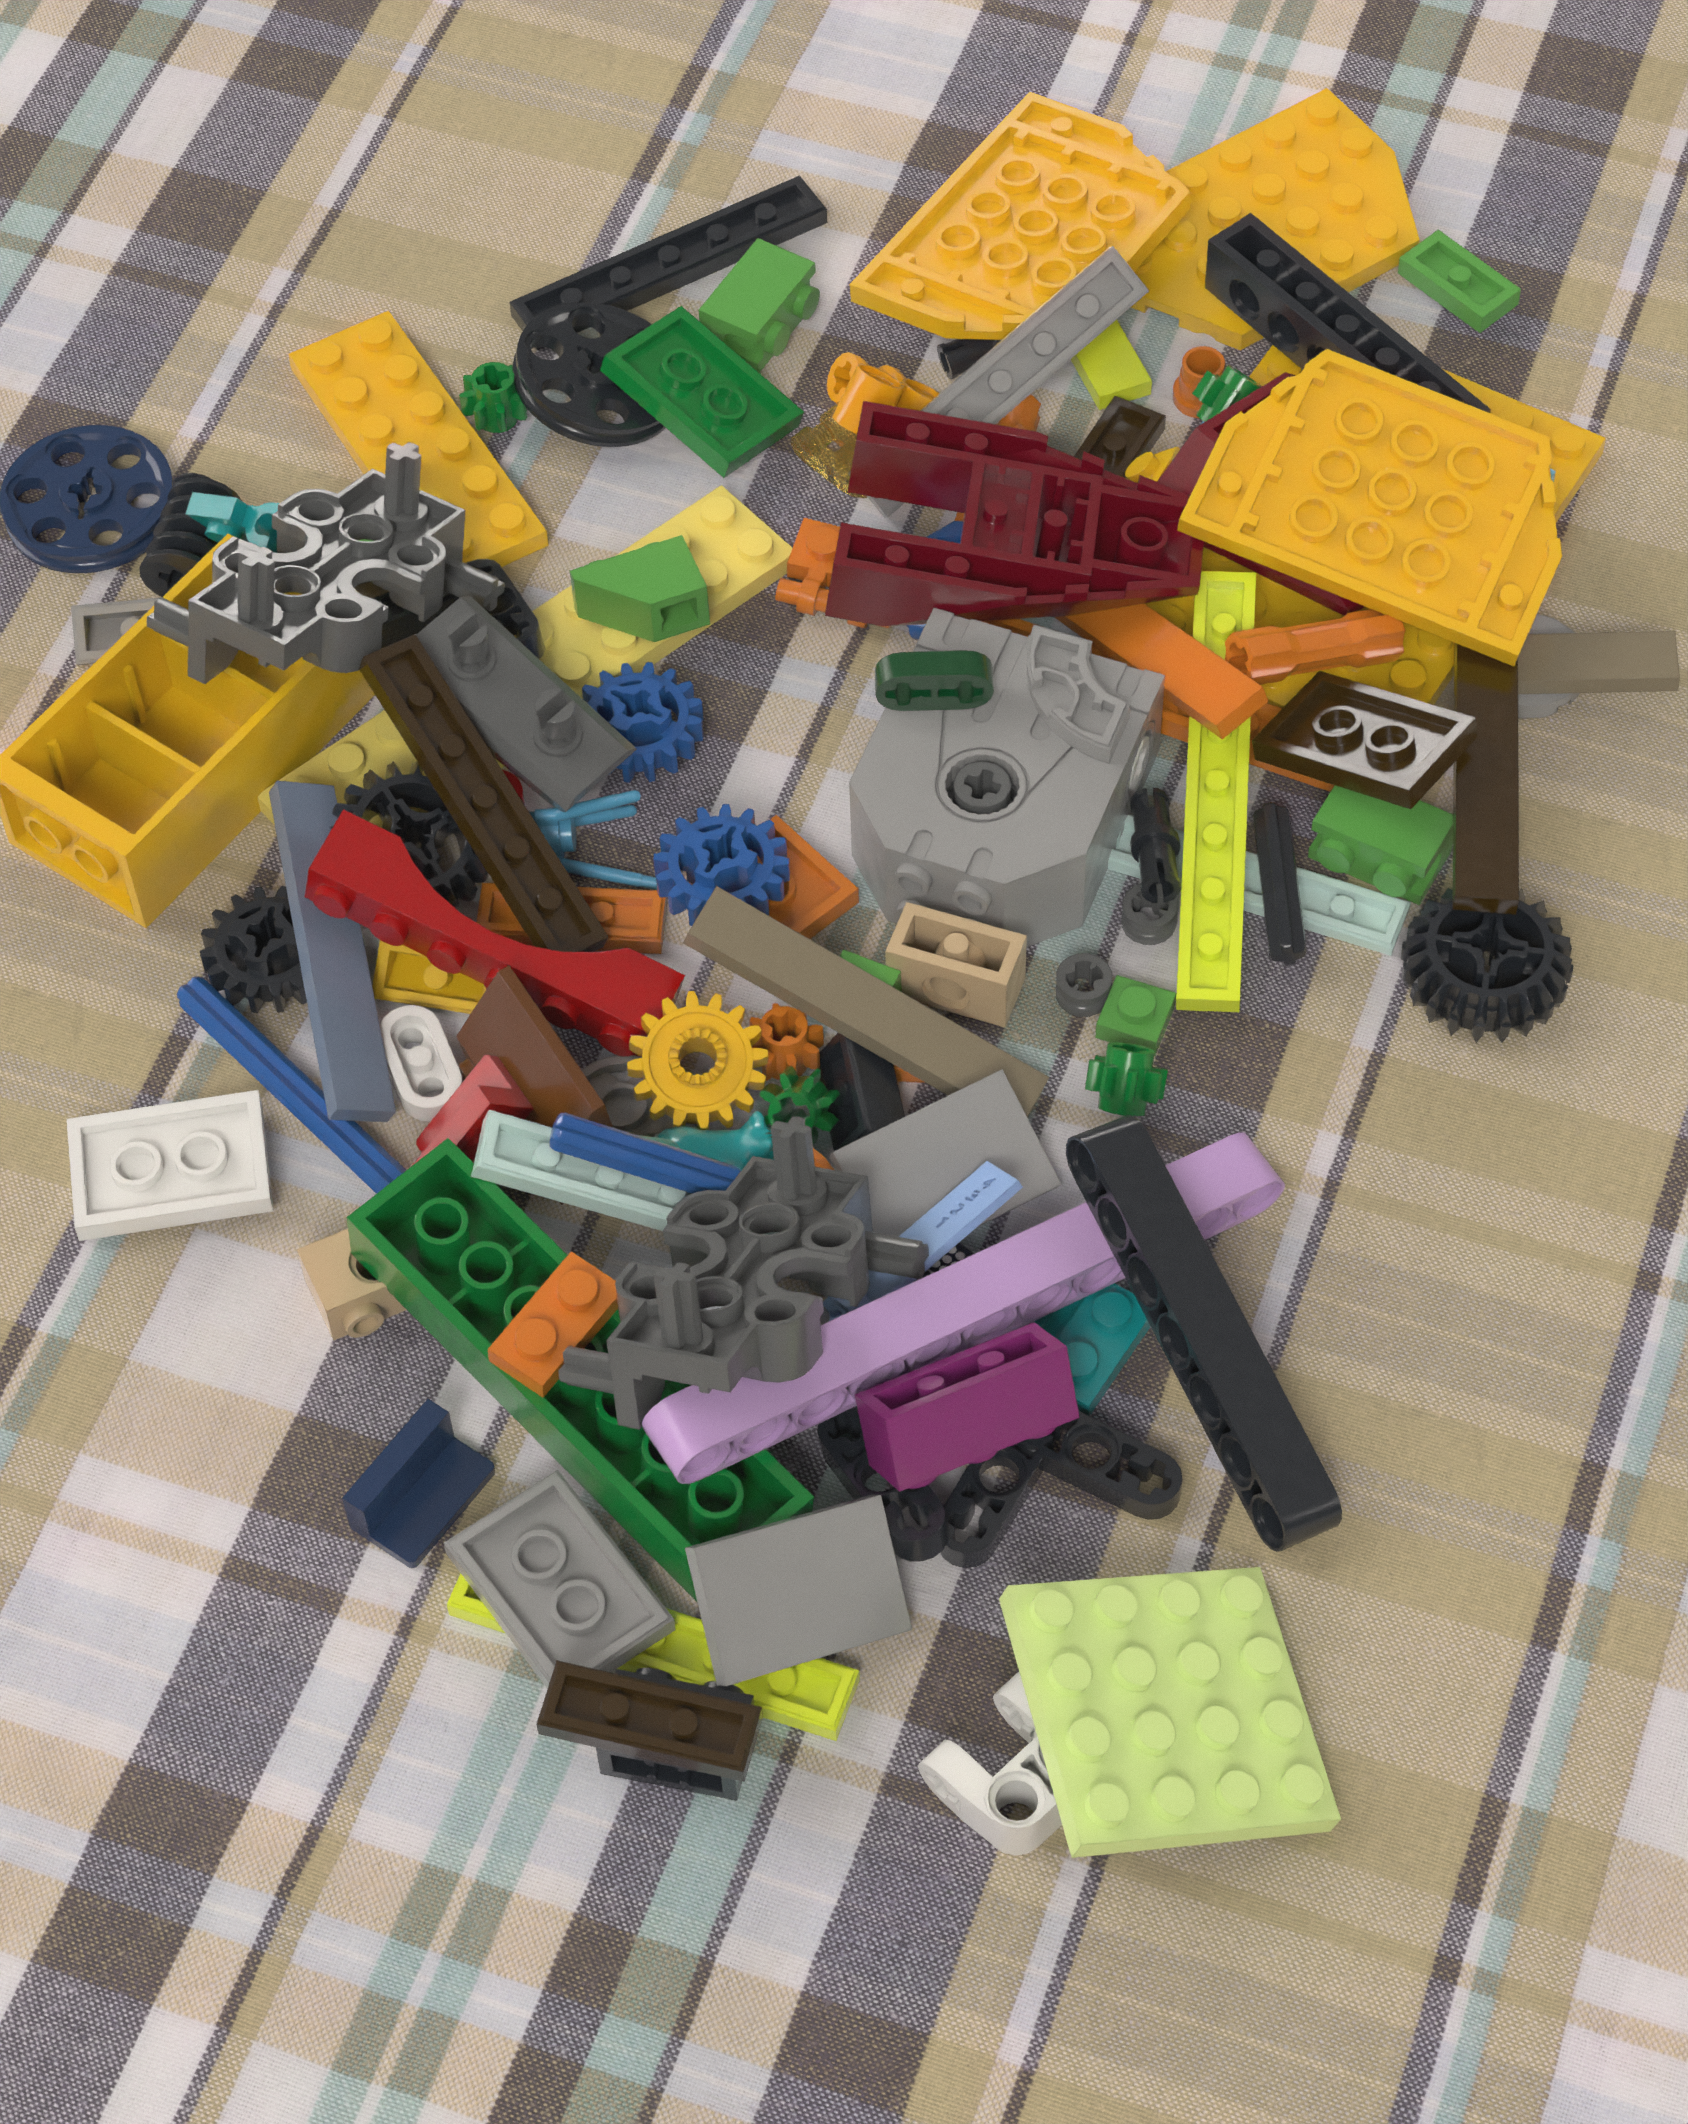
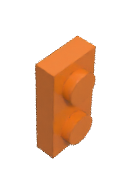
M571 1251L488 1348L489 1362L543 1398L559 1380V1369L564 1364V1350L568 1346L585 1349L618 1309L616 1280Z

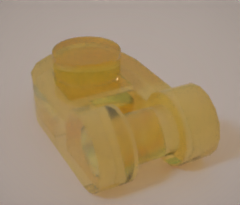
M833 405L820 415V423L814 428L806 426L792 436L791 446L796 455L805 464L842 492L851 497L868 498L864 495L847 492L850 479L848 473L852 467L857 434L845 429L832 418L837 405ZM833 441L841 447L836 452L827 447Z

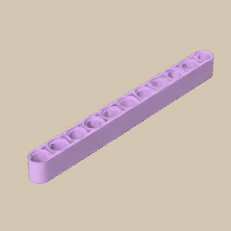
M1246 1133L1230 1135L1165 1165L1204 1240L1265 1211L1281 1196L1285 1188L1283 1180ZM1085 1202L822 1324L823 1354L813 1368L804 1376L780 1383L742 1377L731 1393L712 1389L707 1394L699 1392V1386L691 1385L666 1397L652 1407L645 1415L642 1427L677 1481L682 1484H690L857 1406L855 1394L1023 1327L1124 1279L1125 1276L1090 1208Z

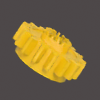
M688 991L686 1007L679 1009L668 997L663 999V1018L659 1020L645 1013L641 1017V1026L648 1036H631L629 1041V1050L636 1055L642 1056V1058L627 1062L628 1076L643 1078L633 1088L636 1101L651 1098L653 1103L650 1108V1118L656 1121L666 1114L673 1118V1127H680L689 1123L697 1124V1128L700 1130H708L709 1123L717 1120L727 1129L732 1127L734 1120L733 1111L737 1107L748 1113L754 1108V1100L750 1093H748V1090H762L766 1084V1076L759 1071L753 1070V1068L768 1064V1050L752 1048L761 1038L762 1030L760 1026L753 1025L743 1029L741 1025L745 1017V1008L739 1005L728 1014L723 1012L722 995L717 993L711 998L708 1006L699 1005L695 991ZM701 1052L710 1056L715 1065L708 1073L692 1075L690 1072H685V1069L680 1066V1062L690 1053Z

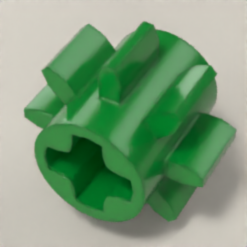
M488 362L478 366L472 375L463 376L464 392L459 394L461 412L464 416L474 415L476 430L480 431L483 429L491 433H502L513 428L518 420L525 421L527 419L526 407L515 389L512 365L507 366L500 362Z
M1227 365L1221 376L1207 370L1192 393L1203 403L1196 416L1206 422L1262 386L1230 365Z
M1108 1043L1106 1056L1095 1055V1059H1089L1085 1090L1099 1092L1098 1108L1100 1110L1123 1116H1144L1147 1102L1157 1104L1158 1099L1164 1098L1168 1069L1153 1067L1155 1051L1151 1048L1130 1043Z
M789 1066L780 1074V1084L782 1087L777 1084L768 1083L759 1094L765 1101L770 1103L768 1111L763 1115L766 1125L770 1124L772 1127V1124L776 1121L788 1123L792 1117L804 1118L805 1126L811 1127L812 1145H814L818 1141L817 1128L830 1132L839 1121L834 1114L828 1112L830 1104L840 1095L839 1090H827L826 1086L820 1081L821 1070L818 1068L809 1076L798 1077L796 1070ZM792 1099L796 1106L806 1105L809 1113L806 1115L805 1111L799 1108L793 1110L789 1102Z

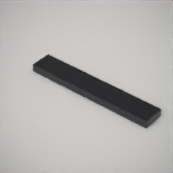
M799 175L509 302L511 316L523 331L528 323L537 315L564 304L599 303L629 311L737 263L757 238L773 245H779L826 224L827 209ZM580 325L575 326L573 329L576 333H579L590 327ZM535 347V349H536L537 351L540 350V349H542V348H545V347Z

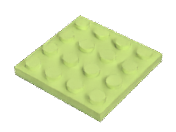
M1260 1567L1007 1586L999 1601L1071 1858L1330 1832L1341 1820Z

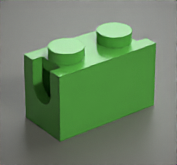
M757 238L698 310L699 321L760 373L773 356H779L784 351L790 334L802 319L808 320L817 308L820 291L818 288L810 285V279L816 273L815 262Z
M1334 785L1312 821L1311 830L1318 834L1309 847L1308 858L1320 862L1330 871L1345 873L1376 886L1378 890L1388 896L1401 897L1420 905L1451 853L1453 844V814L1421 800L1412 809H1408Z

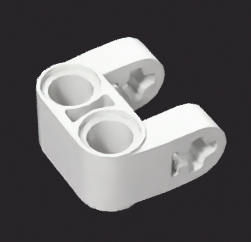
M1018 1672L994 1694L993 1699L998 1711L1006 1722L1029 1744L996 1775L991 1776L965 1750L950 1740H944L918 1765L919 1772L925 1783L964 1823L989 1841L993 1847L1002 1853L1015 1856L1028 1854L1038 1848L1062 1825L1020 1672ZM1020 1803L1031 1808L1034 1813L1025 1820L1015 1821L1001 1815L999 1810L1007 1804Z

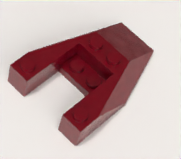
M863 401L847 492L965 513L960 543L841 522L825 616L885 627L926 624L933 608L954 613V616L968 620L989 621L1071 616L1198 595L1204 541L1177 531L1179 518L1190 498L1189 495L1142 475H1139L1138 483L1104 469V459L1085 451L1081 460L1047 445L1048 436L1042 433Z

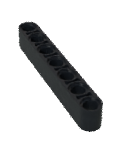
M1126 1115L1068 1138L1066 1158L1072 1176L1262 1541L1271 1550L1279 1552L1339 1526L1342 1520V1508L1337 1492L1142 1122L1135 1116Z

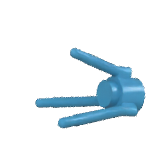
M632 790L578 802L567 812H562L557 808L535 809V811L529 812L568 873L657 890L656 877L564 858L565 852L576 851V827L635 816L637 808L634 805L627 804L640 800L641 794L639 791Z

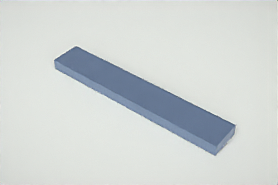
M276 781L269 791L328 1120L388 1122L396 1113L361 925L346 917L341 919L331 917L320 911L313 901L305 898L308 869L329 835L330 827L338 819L332 814L333 808L337 804L335 789L333 785Z

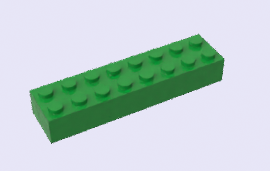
M447 1138L346 1217L351 1254L379 1282H383L387 1286V1290L697 1602L685 1551L686 1547L812 1512L814 1496L766 1449L699 1481L682 1484L677 1481L643 1427L639 1430L618 1425L614 1394L571 1386L558 1380L542 1398L489 1362L488 1348L568 1255L495 1183L471 1177L474 1163ZM619 1309L615 1311L585 1349L608 1353L607 1339L620 1324ZM665 1380V1387L660 1401L691 1385Z

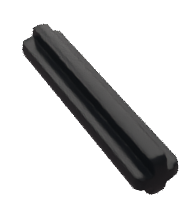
M1267 802L1263 804V808L1254 812L1253 824L1269 956L1273 961L1283 962L1285 966L1294 965L1297 959L1305 957L1307 952L1290 813L1285 806H1276L1274 802Z

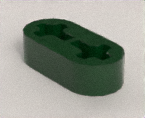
M953 650L892 653L883 657L875 667V695L877 701L883 707L891 710L972 709L986 704L994 693L991 660L986 655L976 651Z

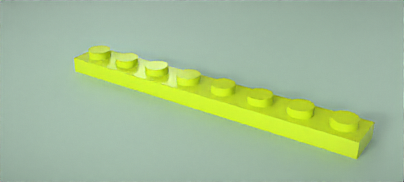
M1201 571L1198 595H1195L1193 638L1224 660L1226 655V639L1233 632L1254 629L1256 572ZM1189 716L1176 1010L1240 1012L1251 717L1222 740Z

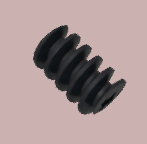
M183 473L174 478V485L168 493L167 503L160 514L161 519L153 531L154 537L146 549V557L139 567L142 581L156 595L163 597L219 543L205 535L207 527L185 514L192 493L235 497L241 500L239 495L227 485L197 473Z

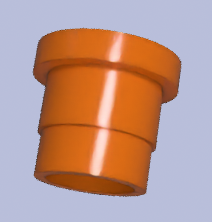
M1199 346L1187 351L1182 359L1180 376L1173 385L1174 405L1180 412L1189 417L1199 418L1196 414L1203 403L1192 393L1206 371L1208 370L1215 375L1221 376L1225 370L1224 356L1212 347Z

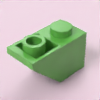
M682 535L661 542H653L642 548L604 560H596L585 566L570 570L574 609L579 618L652 642L710 625L707 585Z

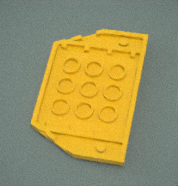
M1325 88L1165 171L1167 174L1176 177L1190 191V210L1135 271V274L1149 292L1130 308L1145 313L1151 307L1179 318V327L1194 333L1208 334L1217 342L1240 351L1263 339L1264 337L1205 288L1208 240L1249 213L1256 216L1347 292L1399 266L1400 257L1419 244L1420 239L1394 150L1328 88Z
M1029 92L849 284L851 302L946 339L1002 340L1107 248L1114 246L1135 272L1190 210V191L1176 177L1167 174L1164 170V165L1154 155L1146 157L1133 144V134L1124 125Z
M1329 349L1324 350L1306 363L1300 374L1287 377L1273 387L1267 398L1245 414L1240 411L1225 423L1179 518L1177 531L1389 615L1397 620L1511 666L1516 664L1562 558L1560 538H1557L1554 511L1556 504L1555 486L1550 474L1552 459L1549 436Z

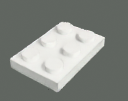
M259 1090L67 1119L74 1226L79 1241L274 1211L263 1107Z

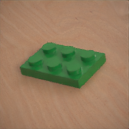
M682 306L604 356L600 369L602 373L723 478L798 428L804 414L802 409Z

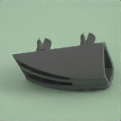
M471 596L460 597L416 635L493 757L545 801L560 811L567 812L637 750Z

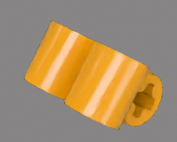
M850 352L841 354L835 360L827 379L828 395L837 404L832 418L839 425L855 434L858 432L863 401L920 411L940 394L923 383L906 378L895 367L883 365L877 368L869 365L860 356Z

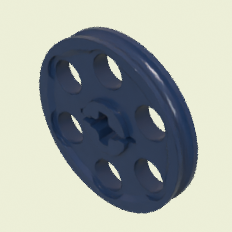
M78 426L56 432L39 440L26 449L13 462L1 485L0 510L12 543L26 558L54 571L94 573L124 565L146 552L149 543L154 537L153 531L161 519V511L167 503V496L174 485L167 459L160 449L144 436L115 426ZM74 452L84 455L83 459L73 466L63 467L55 464L56 460L66 453ZM124 455H135L140 458L137 464L127 469H117L111 466L114 460ZM92 482L96 490V494L91 495L93 490ZM30 489L46 491L45 496L37 502L26 504L18 501L19 496ZM142 494H154L160 497L154 505L148 508L140 509L130 505L132 500ZM82 502H85L84 509H83V510H84V515H83V512H82V509H81V505H80V503H82ZM59 528L65 531L62 538L55 542L41 543L36 541L37 536L44 530ZM117 531L122 533L121 538L111 545L101 546L93 543V539L102 532Z

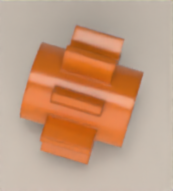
M774 1003L772 1009L766 1012L762 1019L751 1017L749 1020L750 1026L759 1025L762 1030L761 1038L752 1048L768 1050V1064L762 1066V1074L766 1076V1081L771 1078L780 1080V1074L789 1066L796 1070L798 1077L803 1075L807 1068L814 1070L820 1068L818 1048L824 1045L822 1025L814 1024L808 1026L807 1014L793 1007L779 1006L778 1003Z

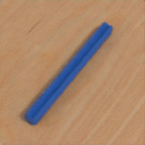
M192 977L187 984L182 985L178 989L177 998L179 999L180 1007L376 1194L406 1171L357 1122L328 1120L323 1090L208 981L202 977Z

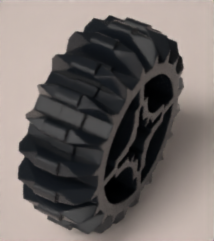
M393 761L387 765L385 780L370 769L364 774V788L350 784L344 794L346 803H337L333 808L332 814L339 818L344 809L367 821H370L378 814L383 821V829L406 840L404 845L413 863L437 893L457 910L459 907L458 898L467 902L472 901L476 897L478 890L475 883L485 882L489 874L427 776L422 775L423 770L419 763L416 761L412 764L410 774L402 775L400 768ZM409 807L421 808L429 812H416ZM454 833L458 841L460 857L449 870L443 872L438 865L440 855L437 849L443 846L446 837ZM420 842L421 848H417L415 844Z
M1447 888L1441 896L1440 903L1427 900L1426 905L1422 908L1421 916H1414L1413 921L1408 926L1407 939L1402 944L1400 957L1403 960L1402 979L1404 986L1411 988L1410 997L1413 1006H1427L1426 1015L1428 1016L1429 1023L1444 1018L1448 1020L1447 1028L1449 1029L1450 1036L1461 1028L1472 1030L1471 1034L1475 1043L1483 1037L1484 1032H1493L1499 1041L1503 1043L1506 1037L1509 1036L1510 1028L1526 1037L1529 1031L1533 1029L1534 1021L1546 1025L1548 1019L1553 1015L1554 1007H1560V1004L1566 998L1567 983L1571 981L1574 967L1571 964L1572 959L1570 958L1572 951L1570 937L1562 935L1561 917L1546 918L1547 910L1545 909L1544 901L1531 905L1526 904L1522 888L1519 890V903L1516 915L1453 910L1452 889ZM1486 951L1489 952V972L1484 971L1485 958H1483V955Z

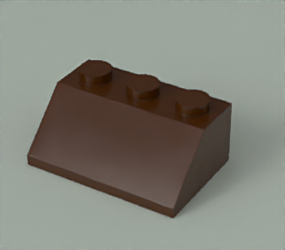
M510 966L498 971L456 1036L466 1060L457 1064L464 1080L484 1055L498 1056L534 1108L525 1120L552 1128L560 1113H568L613 1127L605 1104Z

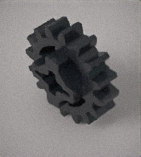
M260 886L255 887L254 900L245 902L243 898L235 894L231 897L233 911L227 913L215 909L212 912L215 928L202 929L201 936L205 948L200 950V957L204 971L208 974L210 984L217 991L224 990L226 999L233 1006L238 1004L243 998H247L251 1013H258L264 1002H273L277 1013L284 1012L285 999L293 996L301 1004L307 1003L286 886H281L276 892L275 897H266L265 891Z

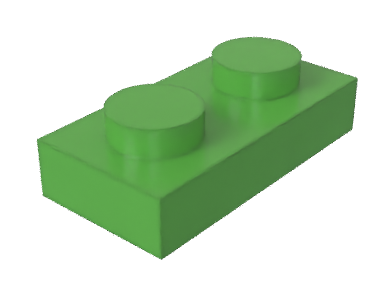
M1439 229L1399 259V275L1479 333L1519 304L1521 289Z

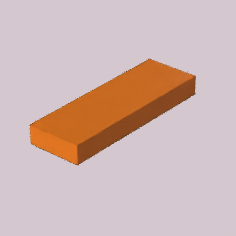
M482 883L476 923L496 934L525 945L534 946L495 883ZM577 887L608 935L603 948L597 951L630 948L639 953L662 954L667 897H659L657 890Z

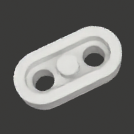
M402 1006L389 1012L380 1023L387 1067L405 1111L415 1119L431 1122L462 1084V1076L436 1015L421 1006ZM410 1042L421 1043L420 1046H415L411 1049L403 1048ZM430 1091L441 1092V1094L434 1097H423Z

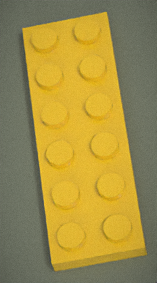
M389 310L288 354L291 370L363 474L372 468L385 474L386 449L389 444L396 443L404 446L411 442L419 446L418 453L421 454L420 490L465 510L463 563L477 559H490L503 567L549 546L545 527Z

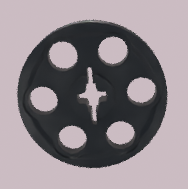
M570 303L542 312L524 328L517 344L512 371L514 373L515 389L519 398L529 412L542 424L556 433L580 443L601 447H622L635 445L653 438L661 433L665 427L600 371L604 356L652 324L626 310L599 303ZM580 325L594 328L600 334V337L593 339L585 338L576 333L573 328ZM535 347L550 348L557 353L559 358L555 360L541 359L531 349ZM549 389L562 391L569 396L571 401L566 403L551 401L545 397L543 391ZM602 410L618 413L624 422L619 424L607 423L598 417L597 412Z

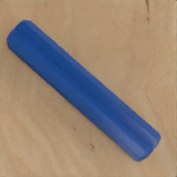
M560 1113L553 1124L549 1139V1147L554 1151L692 1194L706 1190L726 1191L742 1171L737 1166L568 1113Z

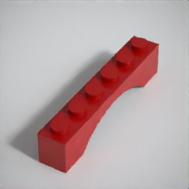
M344 809L308 869L305 898L313 901L314 905L323 913L334 918L341 919L346 917L369 928L372 934L382 942L392 946L404 945L427 956L430 963L438 969L451 974L462 973L484 984L486 989L498 971L510 966L547 1021L563 1029L575 1028L597 1039L602 1047L618 1056L642 1057L629 1050L631 1036H648L641 1026V1017L647 1013L659 1020L663 1018L662 1000L668 997L675 1004L685 977L684 974L630 948L602 952H561L525 945L491 932L461 914L433 889L413 863L400 836Z

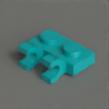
M192 493L185 514L207 527L205 535L208 538L220 542L227 534H230L238 539L253 543L260 548L265 547L273 551V553H277V530L272 528V515L278 511V504L280 503L269 502L260 506L247 505L235 497Z

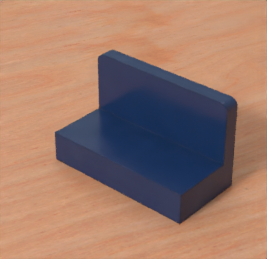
M427 1399L342 1497L350 1529L407 1567L416 1568L495 1475V1468L492 1461L454 1437L449 1412L430 1399Z

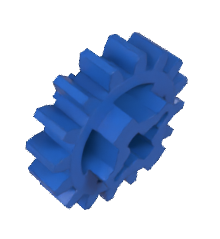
M647 662L643 667L642 673H633L631 666L628 663H623L621 666V676L614 678L608 672L602 671L599 673V688L591 685L583 686V700L637 748L636 751L616 767L622 770L624 782L630 783L635 772H644L647 780L653 782L656 779V769L664 767L668 772L675 774L678 772V756L690 760L695 757L694 742L703 741L704 738L702 701L700 698H694V687L691 681L677 685L676 670L670 668L661 676H658L654 673L653 663ZM671 710L676 714L677 722L672 720Z
M723 804L719 811V816L710 817L708 811L704 807L697 808L696 822L691 824L686 819L679 817L675 820L676 836L662 833L659 838L661 852L654 854L653 857L657 893L659 897H668L669 912L672 915L679 914L687 909L690 926L694 924L716 886L768 916V899L772 901H782L784 899V882L790 881L789 858H787L786 840L784 837L775 838V827L771 820L756 826L753 809L748 808L738 818L732 816L729 804ZM757 856L760 858L763 864L758 863ZM681 870L686 872L687 880L682 875Z

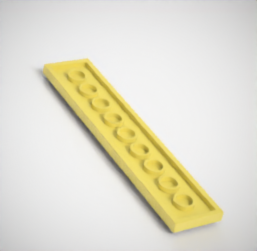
M721 485L617 554L620 555L642 548L653 542H661L682 535L707 585L710 625L652 642L579 618L574 609L572 586H569L532 611L538 619L546 648L544 655L539 660L582 699V688L584 685L600 687L599 673L602 671L608 672L615 678L621 676L622 664L628 663L633 673H642L643 667L647 662H652L654 665L786 575L787 562L792 547ZM383 710L279 781L333 785L337 803H346L344 800L346 788L350 784L364 788V774L370 769L385 780L387 765L393 761L400 768L402 775L410 774L411 766L417 760L386 711ZM496 760L499 766L503 768L504 765H502L498 760ZM271 785L258 796V802L261 812L274 824L269 791L273 787ZM409 807L416 812H429L421 808ZM377 814L369 822L382 828L383 821Z

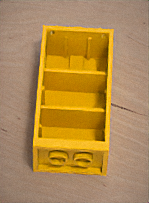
M227 534L163 598L188 609L189 599L212 584L213 552L233 536ZM293 592L285 593L286 595H302L301 593ZM153 606L0 754V817L8 841L144 928H147L261 812L258 796L276 781H279L315 757L375 696L360 670L349 673L332 672L303 660V657L287 669L281 670L271 664L264 667L258 664V658L238 650L232 663L208 683L203 684L188 676V647L147 627V616L154 612Z

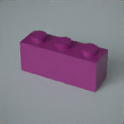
M1035 1322L855 1394L869 1465L899 1492L905 1489L929 1485L941 1474L966 1464L987 1461L999 1450L1026 1439L1045 1437L1051 1434L1057 1426L1079 1418L1067 1346Z

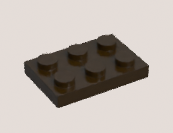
M1318 671L1252 740L1254 758L1257 761L1412 809L1476 740L1478 734L1475 717Z

